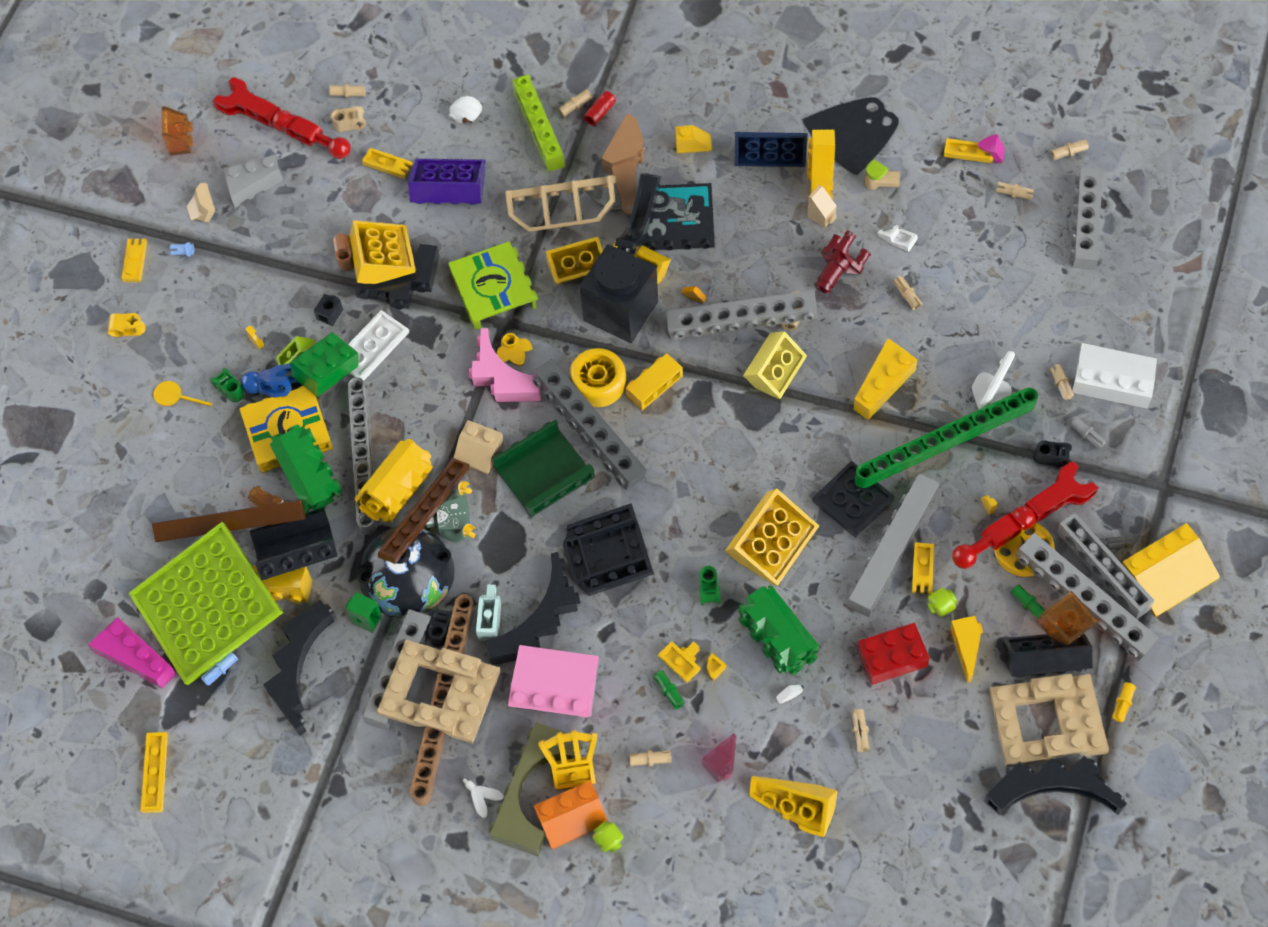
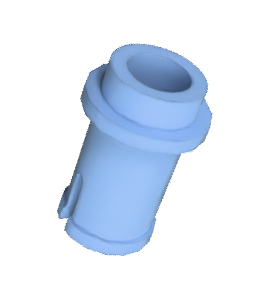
M189 242L186 244L170 245V249H177V251H170L172 256L186 255L190 257L194 255V245Z

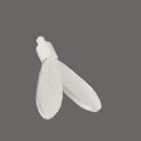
M463 779V782L466 784L465 787L471 791L475 809L482 818H486L488 812L484 798L493 801L504 799V795L496 789L476 786L471 780Z

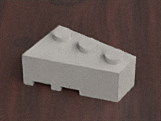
M276 155L223 168L235 208L239 207L241 202L254 198V195L260 191H266L283 181Z

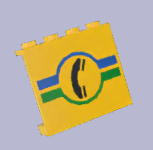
M304 386L290 391L287 396L268 397L262 401L249 403L239 408L261 473L281 467L270 446L271 438L276 434L281 433L283 435L289 432L288 429L297 424L300 427H305V429L310 428L316 440L313 444L314 446L319 445L322 453L334 449L316 396Z

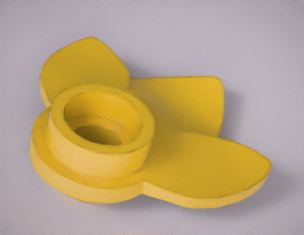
M508 333L501 340L502 346L497 350V356L504 363L510 360L514 365L522 366L526 359L525 352L531 351L533 347L527 339L518 338L515 334Z

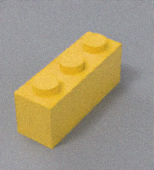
M666 353L663 357L657 358L650 368L644 369L637 379L631 380L627 384L626 396L639 409H645L683 376L682 366Z

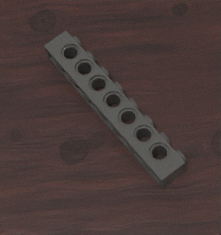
M550 359L536 368L532 378L534 385L544 392L545 398L556 406L557 412L567 419L569 426L573 430L575 429L579 433L582 442L590 446L594 456L601 459L605 469L613 473L617 483L628 490L644 479L647 469L558 365ZM573 409H576V410H578L579 412H578V413H575V412H573L572 410H573ZM584 423H588L591 426L587 427L584 425ZM596 437H601L603 440L599 441ZM607 451H613L615 454L611 455ZM619 465H625L627 468L623 469Z

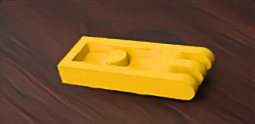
M946 138L944 157L991 163L993 160L990 153H986L979 148L978 142Z
M369 148L362 160L364 166L402 179L406 178V173L410 171L409 168L413 165L411 161L373 148Z
M128 238L121 276L123 282H141L147 246L146 238H142L141 245L139 238H135L134 244L133 239Z
M914 543L912 593H916L917 586H920V594H924V587H928V594L932 593L934 544Z

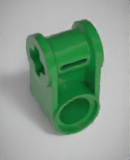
M225 367L216 377L210 378L212 385L226 396L229 401L239 402L243 399L244 391L239 381Z
M704 566L700 570L701 605L713 602L721 604L717 571L712 566ZM712 575L713 578L711 580L704 579V576Z

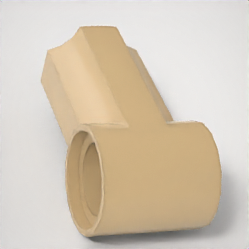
M865 170L864 186L867 189L899 187L900 171H888L882 179L874 181L867 177Z

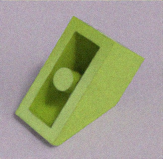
M296 336L276 356L278 365L291 364L292 360L315 345V340Z

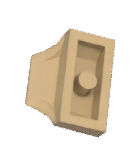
M200 183L193 198L187 204L191 221L201 220L209 222L215 213L207 183Z

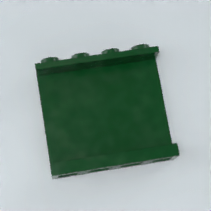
M556 419L545 423L541 429L529 433L526 438L520 442L513 443L510 448L498 452L492 458L495 470L531 518L595 478L594 468L590 464L586 465L559 430Z

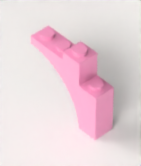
M481 328V335L477 336V345L480 347V352H477V361H472V368H469V379L473 380V385L491 386V395L495 396L496 402L541 401V389L534 385L532 381L533 375L521 373L506 365L491 346L488 328Z

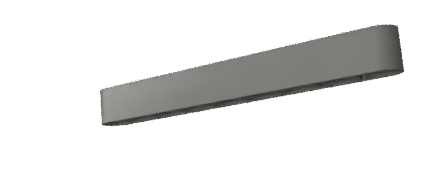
M354 377L348 382L355 498L373 475L368 393L364 380L360 377ZM355 501L356 520L360 532L364 535L373 534L376 531L377 522L361 512L359 508L360 502L356 503Z

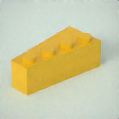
M812 130V137L808 138L806 178L810 180V195L821 185L830 198L833 199L834 130Z
M888 338L854 399L853 410L869 420L916 371L918 359Z

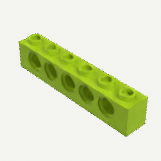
M529 74L512 79L514 94L547 171L551 172L565 167L563 152Z

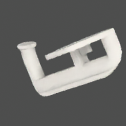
M1008 351L1004 358L1000 360V366L995 376L983 372L976 377L971 389L978 409L1011 395V386L1003 381V378L1014 359L1015 354L1013 351Z

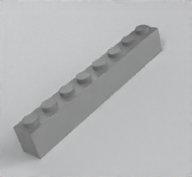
M920 473L916 479L913 478L908 486V489H910L908 494H903L899 503L901 505L899 510L895 509L891 516L893 521L890 526L886 525L882 532L883 539L881 541L878 540L874 546V555L867 558L864 565L866 567L865 571L858 574L855 581L857 583L855 589L851 588L848 592L846 599H848L849 608L867 617L870 616L939 491V482Z

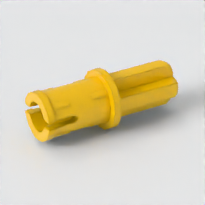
M1128 682L1123 684L1120 696L1116 699L1117 705L1112 716L1114 721L1124 722L1128 708L1132 706L1131 700L1136 690L1134 684Z

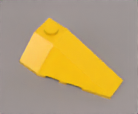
M752 776L749 796L768 809L776 810L783 815L782 818L785 820L793 821L799 825L798 828L802 831L824 837L835 810L837 790L816 784Z

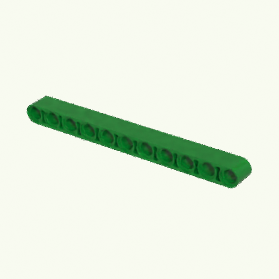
M1024 388L862 463L856 469L854 482L860 488H867L1022 416L1034 409L1038 399V392L1033 388Z

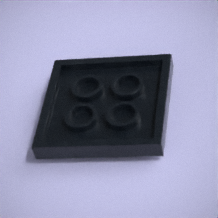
M850 461L812 498V502L856 538L894 501L895 496L879 483L867 488L858 487L854 482L858 465Z

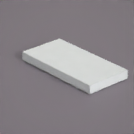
M380 310L348 344L358 352V367L348 375L352 378L360 377L365 380L409 333V329Z

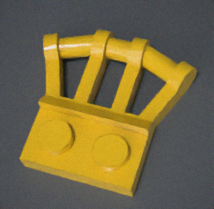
M571 730V733L563 734L558 732L552 738L538 742L541 751L551 765L555 790L576 787L590 780L592 784H596L592 757L597 741V733L587 734ZM578 740L590 742L586 757H581ZM573 741L575 758L567 760L564 742ZM556 744H559L561 761H556L549 748Z

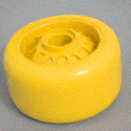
M603 348L589 349L579 354L571 364L569 371L570 381L593 407L609 406L616 402L624 393L626 387L625 366L619 356L612 351Z

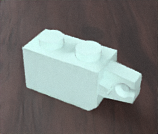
M488 584L486 595L479 597L476 625L478 641H486L499 636L501 600L500 596H496V585Z

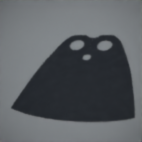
M867 97L842 103L802 119L811 136L812 130L835 131L834 160L855 175H858L884 148L899 123L898 117L893 112L887 111L884 108V103L876 97ZM875 103L878 109L871 112L867 109V105ZM883 117H890L892 123L885 126L881 123V119ZM871 118L872 123H867L866 120Z

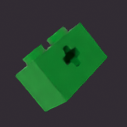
M357 592L353 598H349L346 610L352 624L373 633L382 619L377 601Z

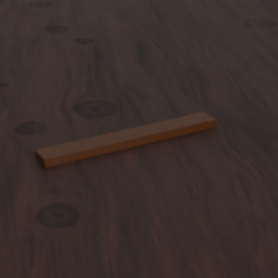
M454 458L450 460L378 551V558L393 564L397 563L467 473L470 464Z
M302 500L155 522L152 523L156 543L205 535L221 522L227 526L229 531L304 520L306 518Z

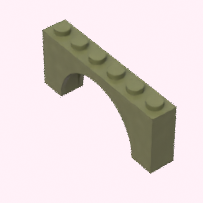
M537 722L534 728L529 729L527 735L528 743L520 751L519 757L521 760L519 765L516 764L513 768L512 782L507 784L504 791L505 799L499 803L497 808V819L492 821L489 828L492 841L539 856L546 839L545 832L533 826L523 815L520 808V794L530 774L540 766L549 763L541 751L538 742L546 741L557 735L558 732L563 734L567 732ZM578 740L579 749L581 750L583 743ZM573 741L564 742L567 760L574 759ZM556 744L549 748L556 761H561L559 744Z

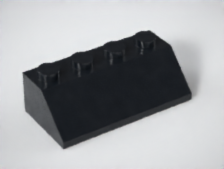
M1083 630L1003 638L1007 666L1012 677L1022 678L1033 674L1043 676L1046 673L1053 672L1063 674L1067 671L1083 672L1087 669H1093L1092 645Z

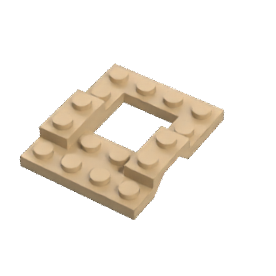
M405 640L378 707L377 714L416 727L427 726L434 728L452 738L473 744L501 669L500 667L483 663L479 658L445 648L439 650ZM418 666L454 677L442 709L425 703L416 704L405 700Z
M1072 674L1031 679V682L990 687L989 691L1006 767L1015 766L1019 761L1024 765L1048 762L1051 758L1055 759L1066 755L1092 756L1109 752L1091 674L1072 676ZM1054 701L1061 735L1046 736L1043 740L1023 742L1015 706Z

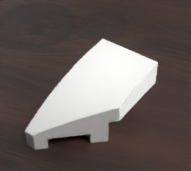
M898 225L893 226V229L888 231H878L880 238L908 252L918 239L917 234L899 229Z

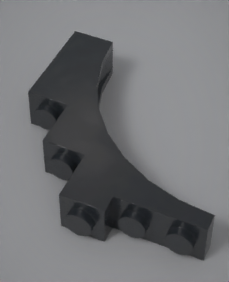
M559 552L551 553L552 570L550 583L538 608L526 621L515 629L501 636L486 640L491 665L516 661L520 645L541 648L539 637L558 634L557 627L561 626L559 615L578 611L577 604H580L579 592H574V587L569 586L567 576H563L562 570H566L564 558H559Z
M1083 756L1068 772L1062 763L1051 758L1036 775L1031 767L1027 764L1023 765L1019 761L986 795L984 800L999 816L1009 807L1025 798L1052 792L1073 793L1090 798L1105 805L1117 815L1127 805L1120 793L1111 790L1104 779L1097 777L1100 771L1097 763L1086 756Z

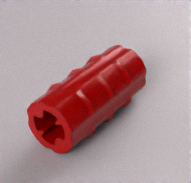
M604 91L586 112L584 120L591 126H596L607 115V112L612 109V106L616 103V97L609 91Z

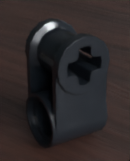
M1043 440L1037 444L1033 458L1039 464L1063 467L1071 462L1069 457L1072 445L1066 442L1059 443Z
M434 607L428 628L430 642L433 646L442 647L445 645L453 610L445 611ZM436 633H442L441 636L434 637Z

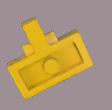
M671 641L658 654V658L686 684L701 670L694 662L696 660L694 656L700 651L699 646L694 641L687 648L684 646L679 648Z

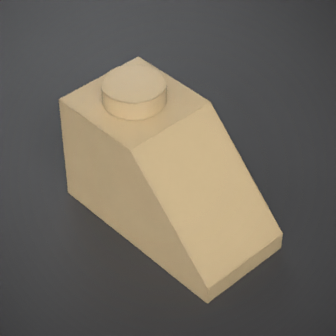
M819 185L809 196L807 217L825 228L836 219V205L823 186Z

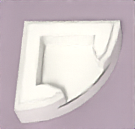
M789 685L777 695L776 699L779 704L798 696L804 690L800 685Z

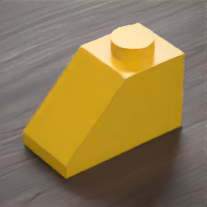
M694 125L675 126L677 153L712 151L711 134Z

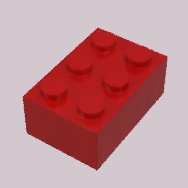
M915 622L859 640L857 645V652L871 685L926 668L929 664L930 657Z

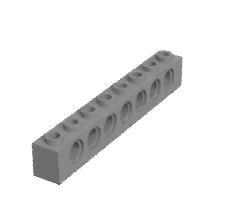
M815 290L667 311L668 331L671 339H682L690 336L699 337L704 334H719L726 331L735 332L740 329H755L761 326H775L776 324L783 323L792 324L797 321L818 319Z
M1034 533L1019 548L1016 557H1018L1021 564L1028 566L1038 578L1045 580L1053 591L1059 592L1068 604L1074 605L1079 609L1082 616L1092 620L1100 631H1105L1115 644L1121 645L1126 649L1129 656L1140 661L1158 641L1159 637L1037 534ZM1035 556H1040L1043 561L1036 560ZM1050 569L1057 570L1058 574H1053ZM1065 582L1072 583L1074 587H1068ZM1081 595H1086L1089 601L1084 600ZM1097 608L1103 609L1105 614L1099 613ZM1112 621L1118 622L1121 627L1114 626ZM1128 635H1133L1136 641L1131 640Z

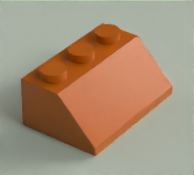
M591 780L534 805L535 813L551 849L588 834L605 821L608 822Z

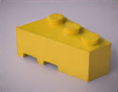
M253 565L254 569L258 573L256 565ZM307 567L262 580L275 600L281 601L285 599L296 604L308 602L313 583Z

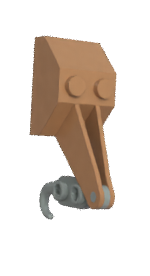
M627 113L602 157L603 172L616 176L615 185L618 195L615 194V202L610 210H622L625 216L630 217L636 198V168L638 164L643 163L646 155L644 154V140L637 119ZM594 187L592 191H584L594 202L604 207L610 200L609 190Z

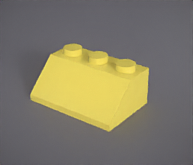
M785 331L772 332L766 338L743 376L754 388L777 399H781L807 355Z

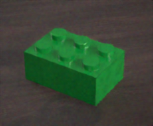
M331 332L291 361V376L318 397L358 367V352Z

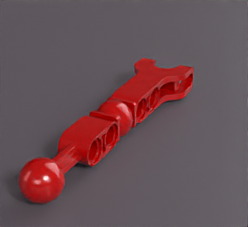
M231 77L228 81L233 92L231 95H217L212 100L214 107L228 116L243 114L264 125L271 126L272 128L275 127L280 132H286L290 137L308 146H313L316 142L329 148L330 154L336 159L346 158L350 154L351 145L347 139L343 137L332 139L322 134L323 131L317 124L295 114L292 115L289 111L281 110L275 104L250 93L245 81L236 77Z
M1074 461L1068 463L1060 469L1053 485L1031 498L1024 506L1016 507L1013 512L988 526L981 533L982 538L972 545H958L952 552L953 563L961 569L971 568L977 561V555L989 547L994 551L1021 534L1022 530L1030 529L1034 524L1042 521L1066 504H1085L1096 495L1099 487L1094 482L1085 485L1076 482L1074 476L1079 466Z

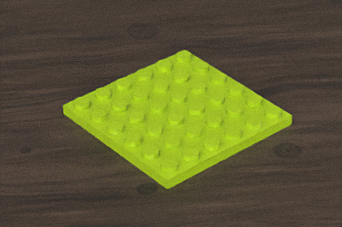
M223 522L129 592L130 597L186 685L192 683L213 667L216 662L221 661L283 613Z

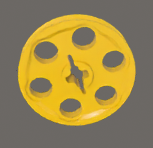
M1034 524L1031 527L1034 533L1042 540L1048 542L1055 550L1051 534L1042 525ZM1022 530L1021 534L994 551L995 557L1003 569L1020 577L1035 576L1033 570L1028 566H1025L1024 569H1017L1014 565L1019 561L1016 554L1022 546V542L1024 544L1032 535H1026ZM1006 548L1010 550L1011 554L1003 556L1000 550Z

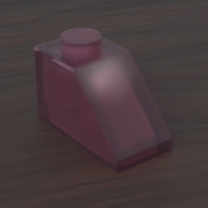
M733 733L702 758V765L717 782H720L722 779L725 781L733 774L736 735Z

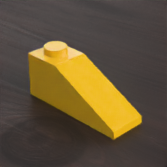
M975 616L953 620L950 626L967 683H970L973 677L980 636L983 633L982 625L980 622H977Z

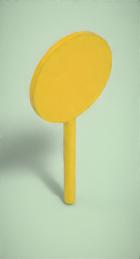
M173 381L160 383L153 392L155 401L161 406H171L178 402L179 399L213 406L210 402L181 395L180 386Z

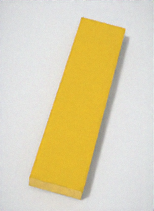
M167 732L146 733L140 808L142 813L163 811Z

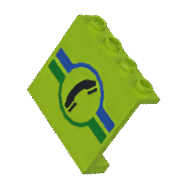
M510 241L448 263L451 276L474 330L482 328L480 320L521 305L531 303L533 309L537 308V294L535 290H531L530 278L528 275H524L525 267L523 262L518 261V251L516 247H512Z

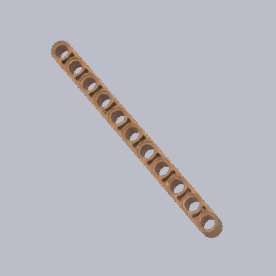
M467 594L459 595L455 600L444 646L445 649L465 654L475 612L473 600ZM463 604H469L467 608H460ZM459 622H465L461 627L456 626ZM455 640L461 641L458 645L452 644ZM438 672L431 706L442 709L445 700L440 701L439 698L443 695L447 696L454 679L453 676ZM446 677H452V680L449 682L443 681ZM425 726L410 789L414 802L419 806L427 805L431 800L446 733ZM433 733L439 734L435 739L430 738ZM429 752L435 753L432 758H426L425 756ZM423 772H430L428 777H420ZM419 791L426 792L424 796L416 797Z

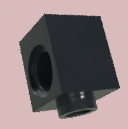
M324 293L314 309L316 319L333 326L343 311V306L337 296H330Z

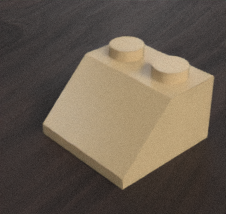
M468 420L459 436L454 459L470 464L469 468L488 475L493 466L492 458L501 451L504 445L502 433Z

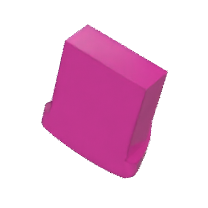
M998 134L986 137L978 143L981 150L991 154L995 163H1003L1005 147Z

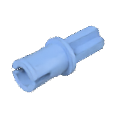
M231 652L221 661L216 662L201 679L206 685L212 684L220 675L226 674L225 671L238 661V658Z

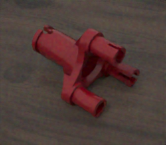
M846 230L843 237L834 234L827 247H824L821 251L827 264L818 277V281L814 284L819 291L830 294L831 289L834 288L842 273L860 275L864 270L863 266L871 256V253L862 248L855 260L850 257L848 248L856 238L853 232L849 234L850 231Z

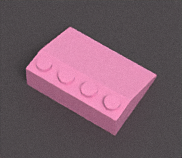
M520 645L510 688L508 706L591 717L599 656Z

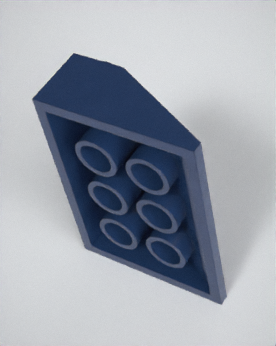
M735 132V166L806 167L808 133Z

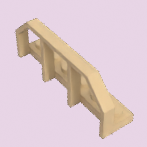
M609 175L600 178L505 191L508 215L528 232L601 222L615 202L613 184H616V176ZM596 186H601V189L608 188L610 200L598 217L582 220L578 189L592 191ZM566 191V194L573 193L577 221L551 225L547 194H549V197L558 196L559 192ZM531 196V199L542 198L545 226L531 228L514 214L512 199H514V202L524 201L525 197Z

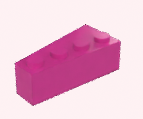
M118 617L88 644L94 654L106 658L108 661L123 667L129 672L135 673L142 679L160 688H163L176 675L172 667Z

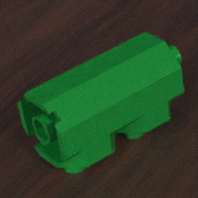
M297 424L288 429L289 432L283 435L281 433L274 435L271 438L270 446L297 498L302 500L305 513L309 512L308 509L312 508L314 511L334 502L333 497L335 495L337 498L341 496L340 492H342V489L336 478L332 480L331 476L334 474L328 462L323 463L322 459L325 457L319 445L314 446L313 444L316 440L310 428L305 429V427H300Z
M768 585V589L766 586L760 587L746 598L748 601L746 605L742 603L739 606L738 612L740 617L738 620L744 628L747 627L751 632L750 636L755 643L759 641L763 643L762 651L767 658L773 660V665L778 673L785 672L790 673L792 676L796 675L801 671V667L806 664L810 665L818 659L816 654L819 652V644L772 585Z

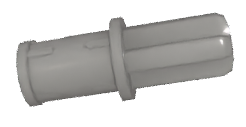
M1079 417L1075 418L1071 423L1070 427L1080 433L1083 439H1087L1100 449L1105 445L1106 440Z

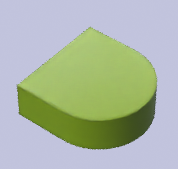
M875 159L866 168L867 177L874 181L882 179L888 172V168Z

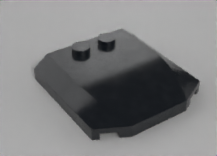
M632 503L567 525L563 548L574 582L588 596L654 574Z

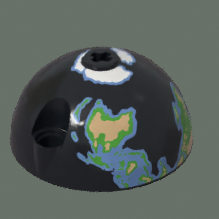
M397 527L388 529L374 538L362 555L359 572L357 573L361 591L364 596L377 601L380 612L388 616L402 618L404 615H407L409 609L425 614L438 606L448 595L452 587L455 568L451 552L436 535L422 529L402 555L404 558L399 559L396 564L378 558V551ZM443 557L448 558L446 561L440 560ZM370 577L368 582H364V579Z

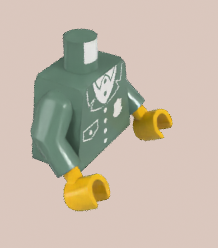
M466 481L459 483L458 489L446 498L436 511L437 515L432 516L427 523V528L438 527L441 537L455 543L469 537H475V533L471 531L476 529V527L470 524L468 502L466 496H464V493L471 494L472 489L467 487L470 483Z

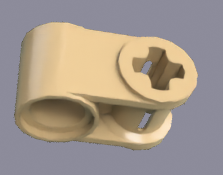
M354 106L352 108L334 110L331 114L334 130L344 132L365 128L364 109L360 106Z

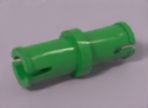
M1020 584L1012 589L1011 594L1038 621L1047 615L1048 611Z
M663 670L657 672L653 679L661 688L662 695L668 698L674 710L683 707L685 701L677 692L676 685L670 682Z

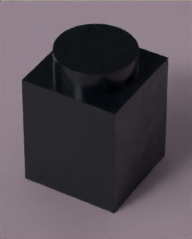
M607 244L579 286L583 321L632 343L658 303L657 266L639 259L627 251Z

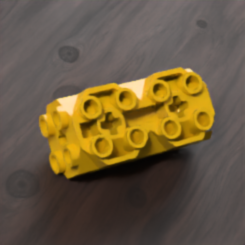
M411 439L400 441L358 492L355 501L356 503L360 502L359 508L361 512L374 521L383 519L382 522L388 521L392 523L397 513L403 509L408 502L407 500L414 495L418 486L424 482L432 470L430 453L420 448Z

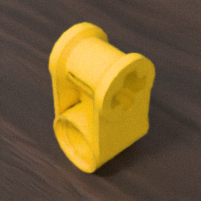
M114 313L109 316L108 334L110 336H140L145 332V324L136 313Z

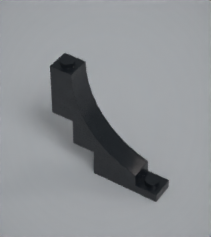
M321 600L281 627L284 635L290 641L288 645L272 655L281 672L263 684L268 694L300 736L306 732L304 727L306 722L300 714L304 711L300 693L303 663L314 641L334 622L332 608L328 603L324 605Z

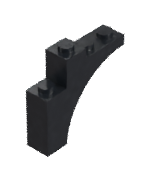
M419 244V248L413 257L415 273L377 284H363L356 281L355 291L357 297L362 299H378L380 301L388 300L391 307L400 310L410 309L413 291L420 293L432 292L440 256L438 246Z

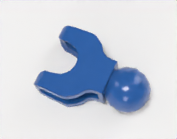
M283 364L268 370H262L260 374L256 371L245 373L241 379V387L248 394L254 395L260 392V394H268L270 397H284L292 390L291 384L296 383L297 380L292 376H286V372L291 371V364Z

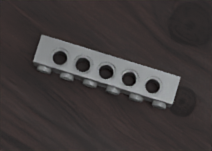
M1081 167L1079 174L1076 173L1075 184L1078 185V188H1075L1074 199L1077 200V204L1073 206V214L1076 215V219H1073L1072 230H1075V234H1072L1071 245H1074V250H1071L1070 254L1073 268L1095 270L1098 262L1103 169Z
M1073 513L1059 523L1056 532L1058 536L1125 610L1136 619L1151 610L1155 600L1076 513Z
M409 609L407 615L402 617L401 629L393 638L394 645L392 650H389L386 654V664L384 668L380 669L377 685L372 687L370 692L371 699L368 704H365L362 711L367 724L389 730L393 719L378 715L377 705L383 698L386 690L384 688L389 683L393 673L392 670L397 663L405 640L425 645L429 635L428 628L431 616ZM410 631H416L413 636L407 635Z

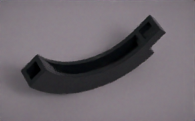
M648 173L640 174L638 190L630 219L623 234L616 238L615 246H618V249L634 255L640 250L654 212L661 176Z

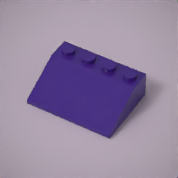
M415 159L408 182L410 202L417 204L469 203L471 205L481 203L486 159Z

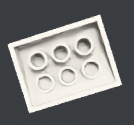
M1082 343L1072 391L1075 394L1148 409L1154 388L1157 358Z

